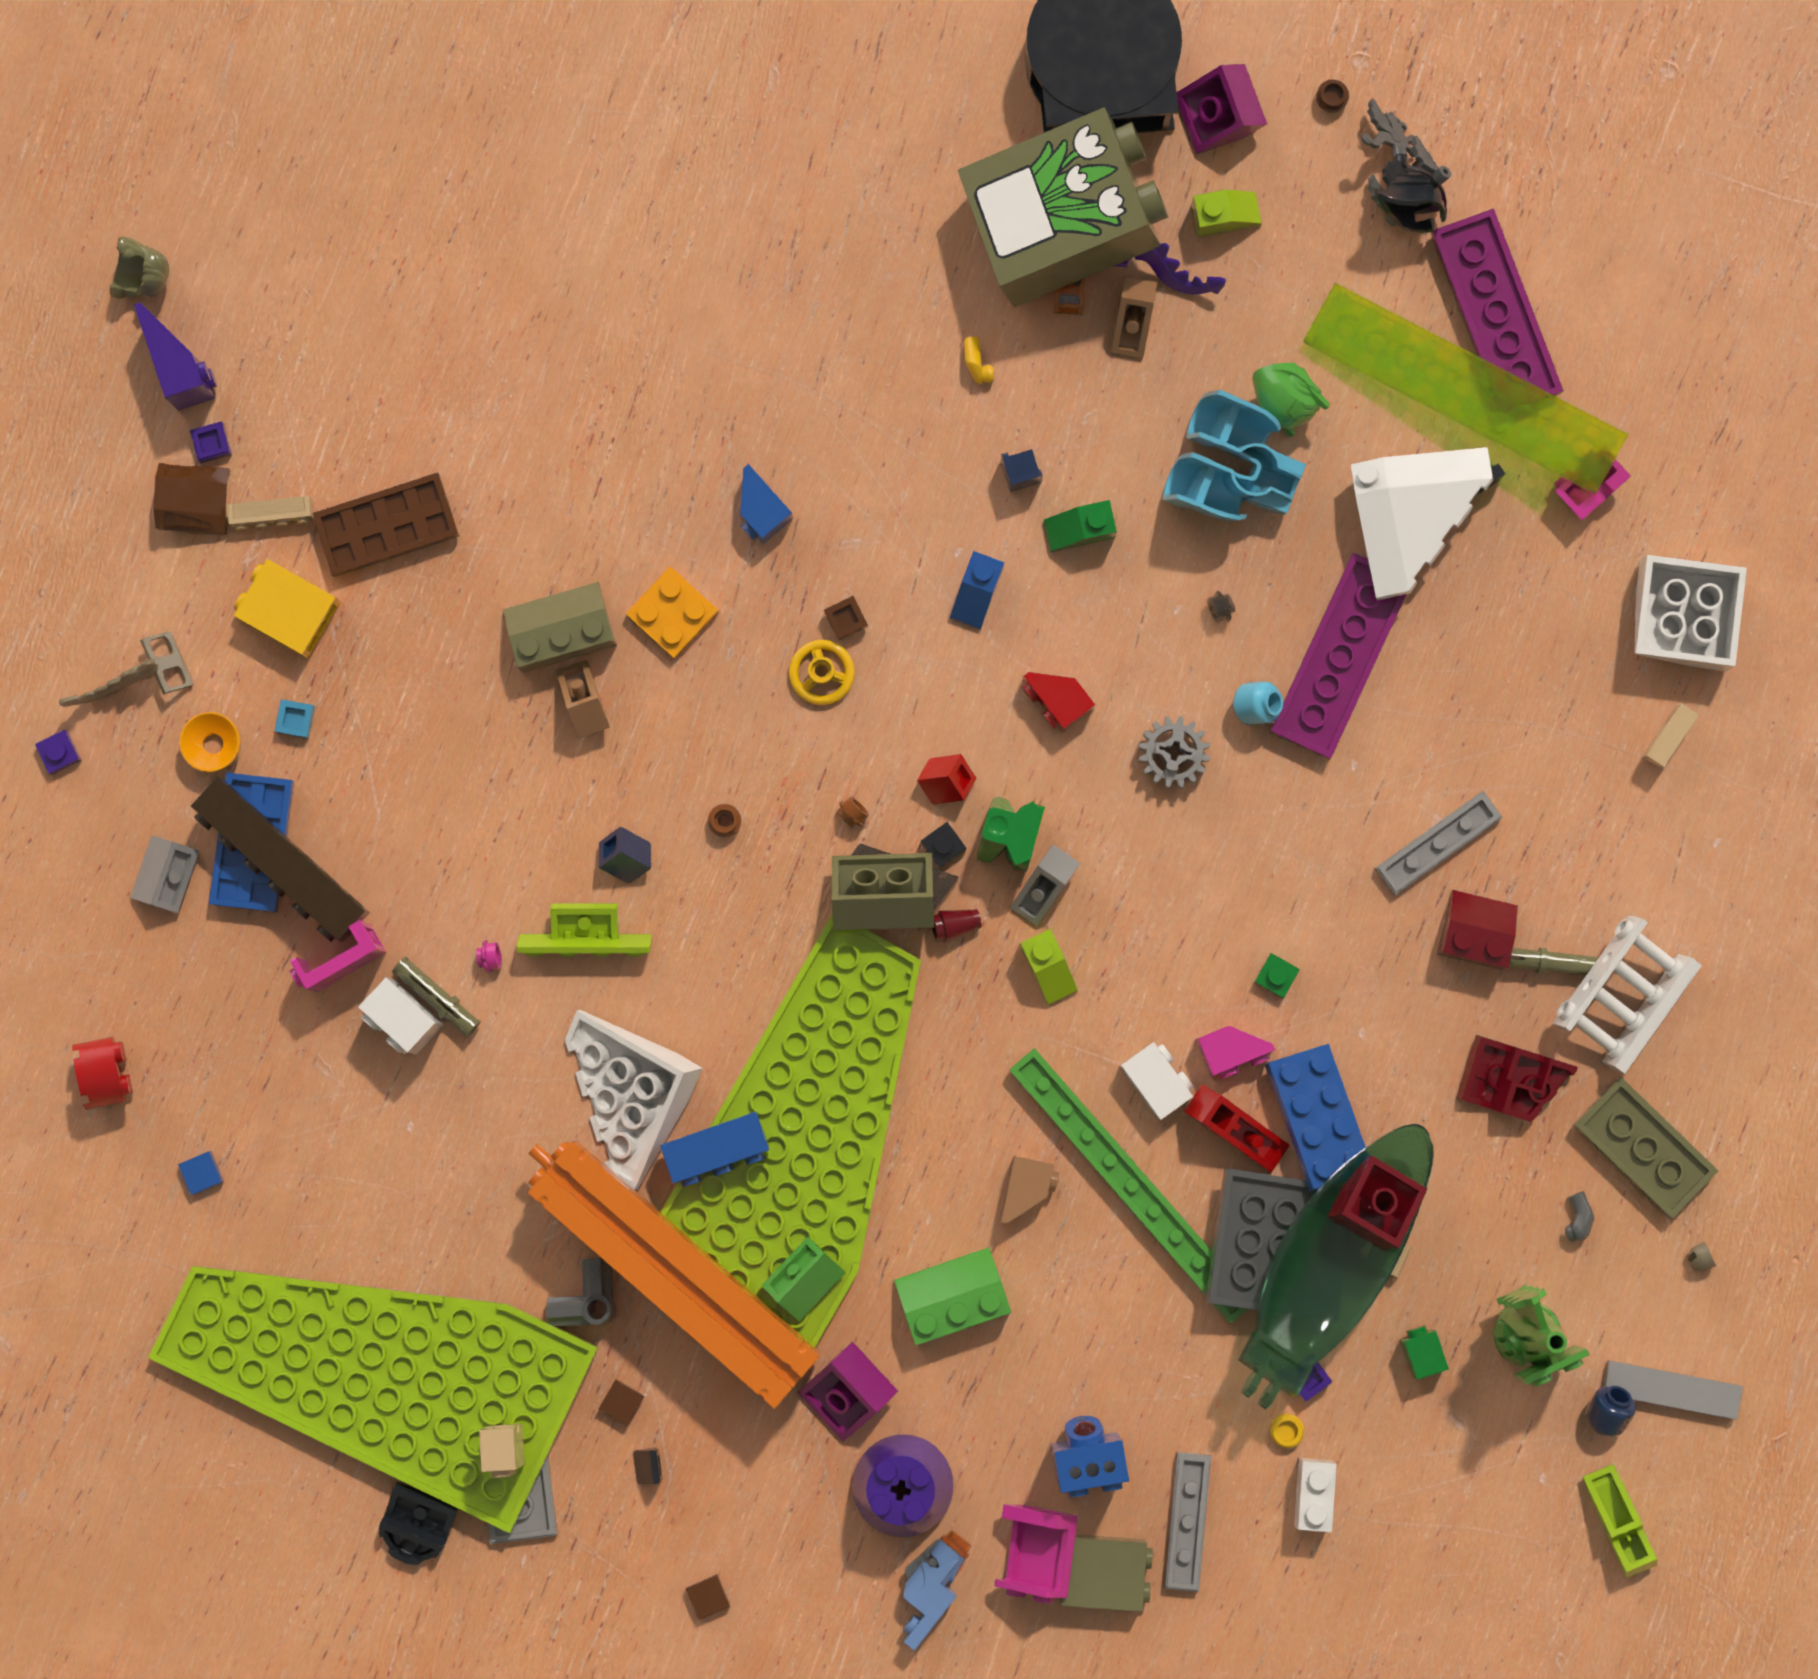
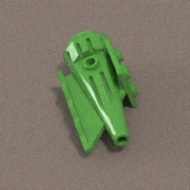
M1524 1285L1496 1299L1499 1305L1503 1304L1504 1308L1501 1310L1496 1321L1493 1338L1496 1348L1505 1359L1515 1365L1528 1367L1514 1374L1516 1380L1527 1385L1533 1384L1534 1387H1537L1552 1380L1551 1373L1557 1370L1564 1369L1565 1372H1568L1583 1365L1582 1358L1589 1356V1352L1586 1348L1576 1345L1565 1349L1567 1339L1561 1330L1558 1318L1550 1308L1540 1303L1541 1298L1547 1295L1544 1288L1539 1290L1538 1287L1533 1288V1286L1528 1287Z

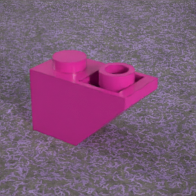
M1226 1026L1195 1039L1210 1075L1219 1074L1220 1079L1238 1073L1237 1066L1249 1061L1253 1067L1270 1060L1268 1053L1275 1050L1272 1043L1231 1026Z

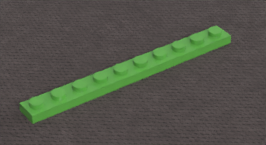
M1035 1048L1032 1049L1009 1071L1206 1295L1212 1257L1211 1249ZM1213 1304L1230 1324L1247 1310L1246 1308Z

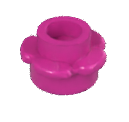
M487 940L483 941V947L476 950L477 963L479 968H485V971L490 973L494 969L501 968V951L497 942L488 943Z

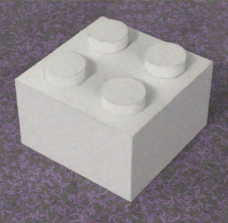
M387 977L359 1006L364 1012L361 1018L375 1031L379 1030L381 1032L384 1030L389 1035L386 1041L400 1054L401 1052L404 1054H418L444 1026L441 1021L396 980Z

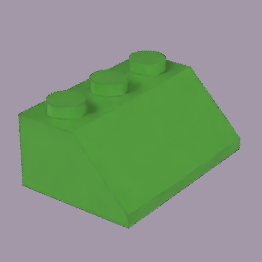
M989 1247L894 1280L915 1345L1012 1313Z

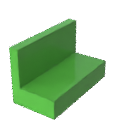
M807 1237L761 1286L779 1305L798 1321H801L846 1272L812 1239Z

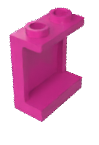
M359 920L348 926L358 944L314 970L311 969L307 960L297 957L290 960L293 969L289 971L299 988L303 986L306 990L318 992L385 954L386 951L371 924Z
M1003 1504L1002 1518L1013 1520L1006 1578L995 1579L994 1586L1006 1589V1595L1026 1597V1593L1033 1595V1601L1052 1604L1054 1598H1067L1078 1516L1023 1504Z

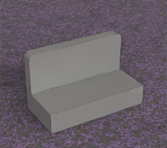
M152 836L131 898L178 913L199 850Z

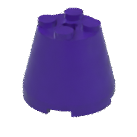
M908 1434L892 1435L879 1440L869 1447L855 1468L852 1483L854 1501L862 1517L876 1530L894 1537L916 1536L933 1528L946 1514L952 1500L954 1488L951 1468L941 1451L931 1442ZM899 1480L906 1481V1488L911 1489V1493L905 1494L903 1500H897V1493L891 1488V1486H897Z

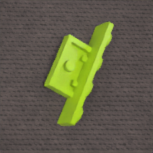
M551 903V934H520L516 946L517 953H525L531 957L542 956L545 953H558L564 957L575 956L578 953H592V955L597 957H605L611 953H625V955L630 957H638L645 953H650L652 934H619L618 903Z

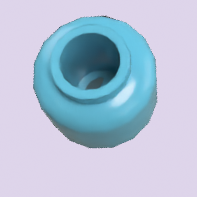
M1247 682L1236 690L1233 708L1237 718L1243 724L1267 725L1279 717L1283 708V697L1277 687L1270 682Z

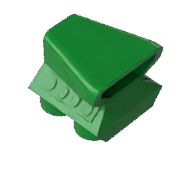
M1001 797L993 798L977 850V858L982 862L990 863L1006 851L1007 861L1013 870L1018 869L1027 872L1045 806L1035 804L1032 801L1019 808L1015 813L1007 799Z

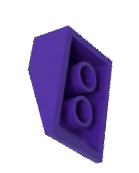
M141 303L134 304L164 397L178 411L215 399L213 388L217 387V382L211 368L208 369L204 361L200 362Z

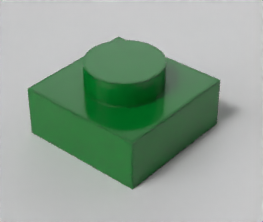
M1270 953L1254 983L1283 999L1300 969Z

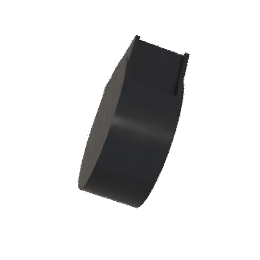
M1037 0L1027 27L1025 69L1032 92L1041 104L1044 133L1104 107L1116 128L1132 122L1137 134L1175 129L1173 114L1179 113L1175 76L1182 48V31L1178 14L1171 0Z

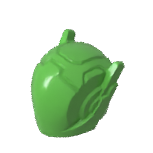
M1296 363L1268 365L1256 370L1252 376L1258 406L1271 413L1290 437L1296 433L1294 428L1305 424L1313 418L1320 407L1327 409L1330 406V403L1321 394L1322 391L1314 384L1306 370L1299 367Z

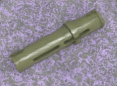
M1513 947L1511 956L1520 957L1521 960L1510 959L1508 968L1536 970L1537 974H1545L1546 971L1587 975L1599 957L1548 952L1547 948H1539L1537 951Z
M407 957L401 959L392 970L394 975L398 976L416 994L438 1011V1017L442 1020L446 1018L466 1038L480 1025L481 1021L459 1004L460 1000L456 996L451 997L430 977L410 962Z

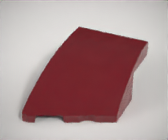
M1476 1035L1456 1098L1532 1122L1542 1111L1543 1105L1553 1099L1558 1093L1556 1090L1569 1075H1574L1578 1067Z

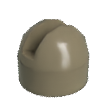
M1705 1242L1695 1245L1690 1249L1688 1261L1691 1262L1693 1269L1706 1271L1716 1267Z

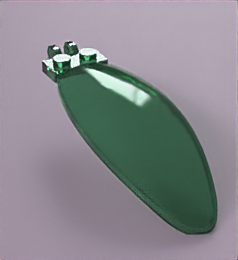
M1409 1124L1396 1128L1379 1137L1354 1155L1312 1195L1283 1237L1263 1286L1257 1313L1256 1331L1252 1332L1238 1358L1239 1362L1253 1370L1241 1389L1243 1395L1248 1398L1253 1395L1262 1378L1270 1382L1264 1389L1258 1402L1259 1406L1265 1410L1270 1407L1280 1389L1291 1397L1299 1395L1313 1368L1312 1366L1332 1351L1355 1327L1373 1304L1390 1277L1410 1236L1420 1206L1400 1247L1389 1250L1380 1249L1327 1216L1343 1185L1369 1155L1376 1157L1427 1188L1433 1165L1434 1151L1430 1135L1424 1126Z

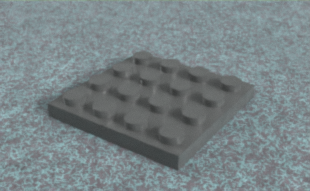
M1224 1168L1205 1302L1338 1322L1350 1230L1327 1216L1343 1186L1329 1185L1310 1192L1306 1180Z

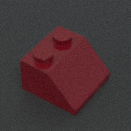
M1452 890L1437 955L1499 970L1508 969L1516 937L1518 905Z
M1369 1155L1343 1185L1327 1217L1382 1250L1396 1249L1400 1247L1428 1188L1376 1157Z

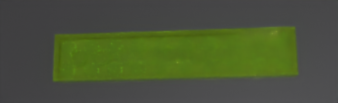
M1337 283L1332 287L1303 339V343L1594 494H1597L1629 436L1628 433Z

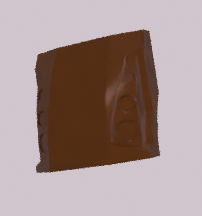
M159 463L155 476L154 492L155 528L157 530L194 534L227 535L226 498L230 469Z

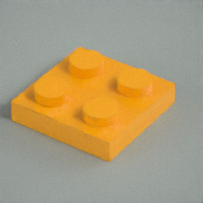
M669 566L625 614L675 660L719 613V610L675 569Z

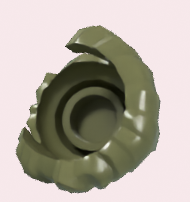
M119 237L116 247L119 251L115 277L110 285L111 297L117 299L137 296L145 298L159 295L169 277V263L166 257L159 251L144 246L131 238Z

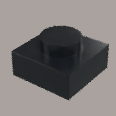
M948 821L920 841L928 853H932V858L939 868L967 849Z

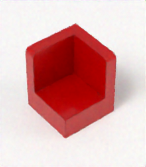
M962 754L929 759L917 782L932 804L964 801L977 778Z

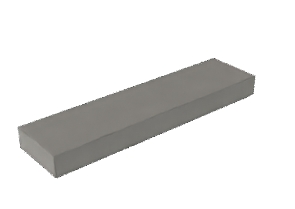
M1482 791L1377 866L1375 870L1393 895H1396L1503 817L1484 791Z
M1610 1360L1607 1362L1603 1387L1620 1386L1630 1393L1633 1400L1736 1420L1738 1418L1743 1386Z
M1177 1452L1164 1585L1166 1589L1199 1592L1211 1455Z

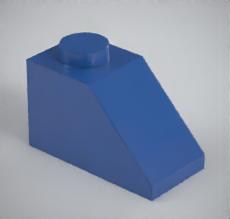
M747 464L743 468L740 515L744 523L741 525V528L753 541L758 537L764 544L791 521L793 515L755 470Z
M973 551L950 619L981 630L1004 569L1003 561Z

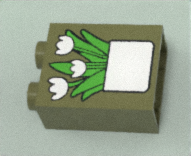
M1105 107L958 169L999 287L1014 307L1161 246L1153 224L1168 218L1164 202L1155 181L1152 180L1139 186L1131 167L1147 159L1140 138L1132 122L1116 128Z

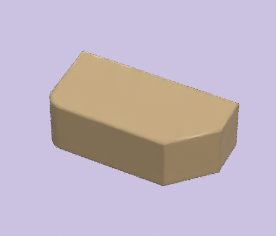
M1682 703L1677 705L1648 746L1644 758L1660 769L1664 768L1699 715Z

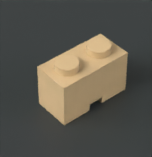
M523 1424L493 1425L479 1430L481 1472L491 1471V1477H508L515 1474L516 1469L525 1465Z

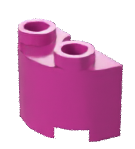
M1605 447L1598 453L1594 449L1589 451L1578 461L1582 467L1574 475L1567 471L1554 483L1557 488L1555 492L1581 520L1631 477Z

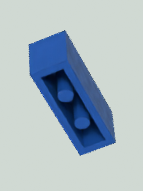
M757 1112L660 1145L673 1184L681 1181L682 1187L702 1181L700 1174L713 1171L714 1176L734 1170L732 1163L744 1159L746 1165L763 1160L765 1159L763 1152L770 1150Z

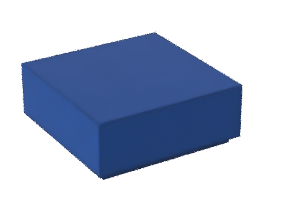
M211 1151L178 1164L190 1195L197 1194L224 1182Z

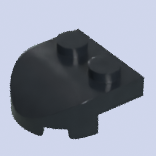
M397 1482L392 1490L384 1517L379 1525V1537H383L389 1547L388 1553L392 1557L406 1564L419 1565L422 1561L430 1558L435 1559L440 1554L450 1536L459 1509L425 1492Z

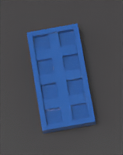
M226 772L225 781L287 836L294 781ZM217 839L209 904L277 913L279 895L268 886L267 883L271 879L262 871L258 875L255 874L243 863L246 857L238 849L231 852Z
M1329 1044L1265 1064L1309 1191L1311 1192L1348 1180L1369 1154Z

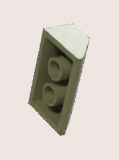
M599 582L503 609L517 668L522 673L617 645Z
M932 853L832 856L833 930L934 927Z

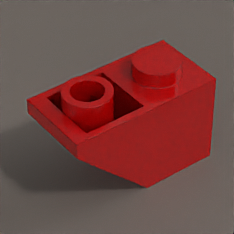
M1028 672L1023 676V682L1025 683L1022 686L1023 691L1033 703L1037 700L1046 710L1042 715L1053 729L1058 726L1064 732L1095 707V703L1075 678Z

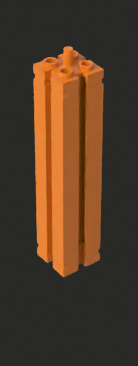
M563 1142L552 1155L536 1144L528 1153L544 1169L541 1167L528 1183L532 1188L527 1193L542 1204L548 1212L756 1394H759L772 1408L775 1409L820 1357L821 1352L810 1344L801 1334L596 1155L592 1154L581 1142Z

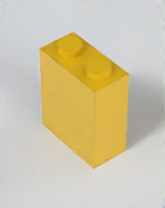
M266 559L264 564H258L253 571L250 579L253 583L247 593L242 592L234 605L236 612L233 616L308 659L341 602L333 595Z

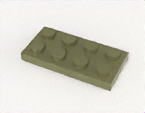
M1618 1077L1573 1124L1585 1138L1669 1219H1673L1718 1172L1697 1149L1622 1077Z

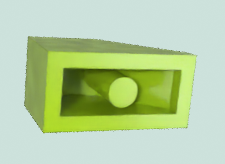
M1225 189L1193 196L1191 209L1197 237L1262 224L1256 192Z
M1051 928L1019 944L1048 1005L1078 991Z

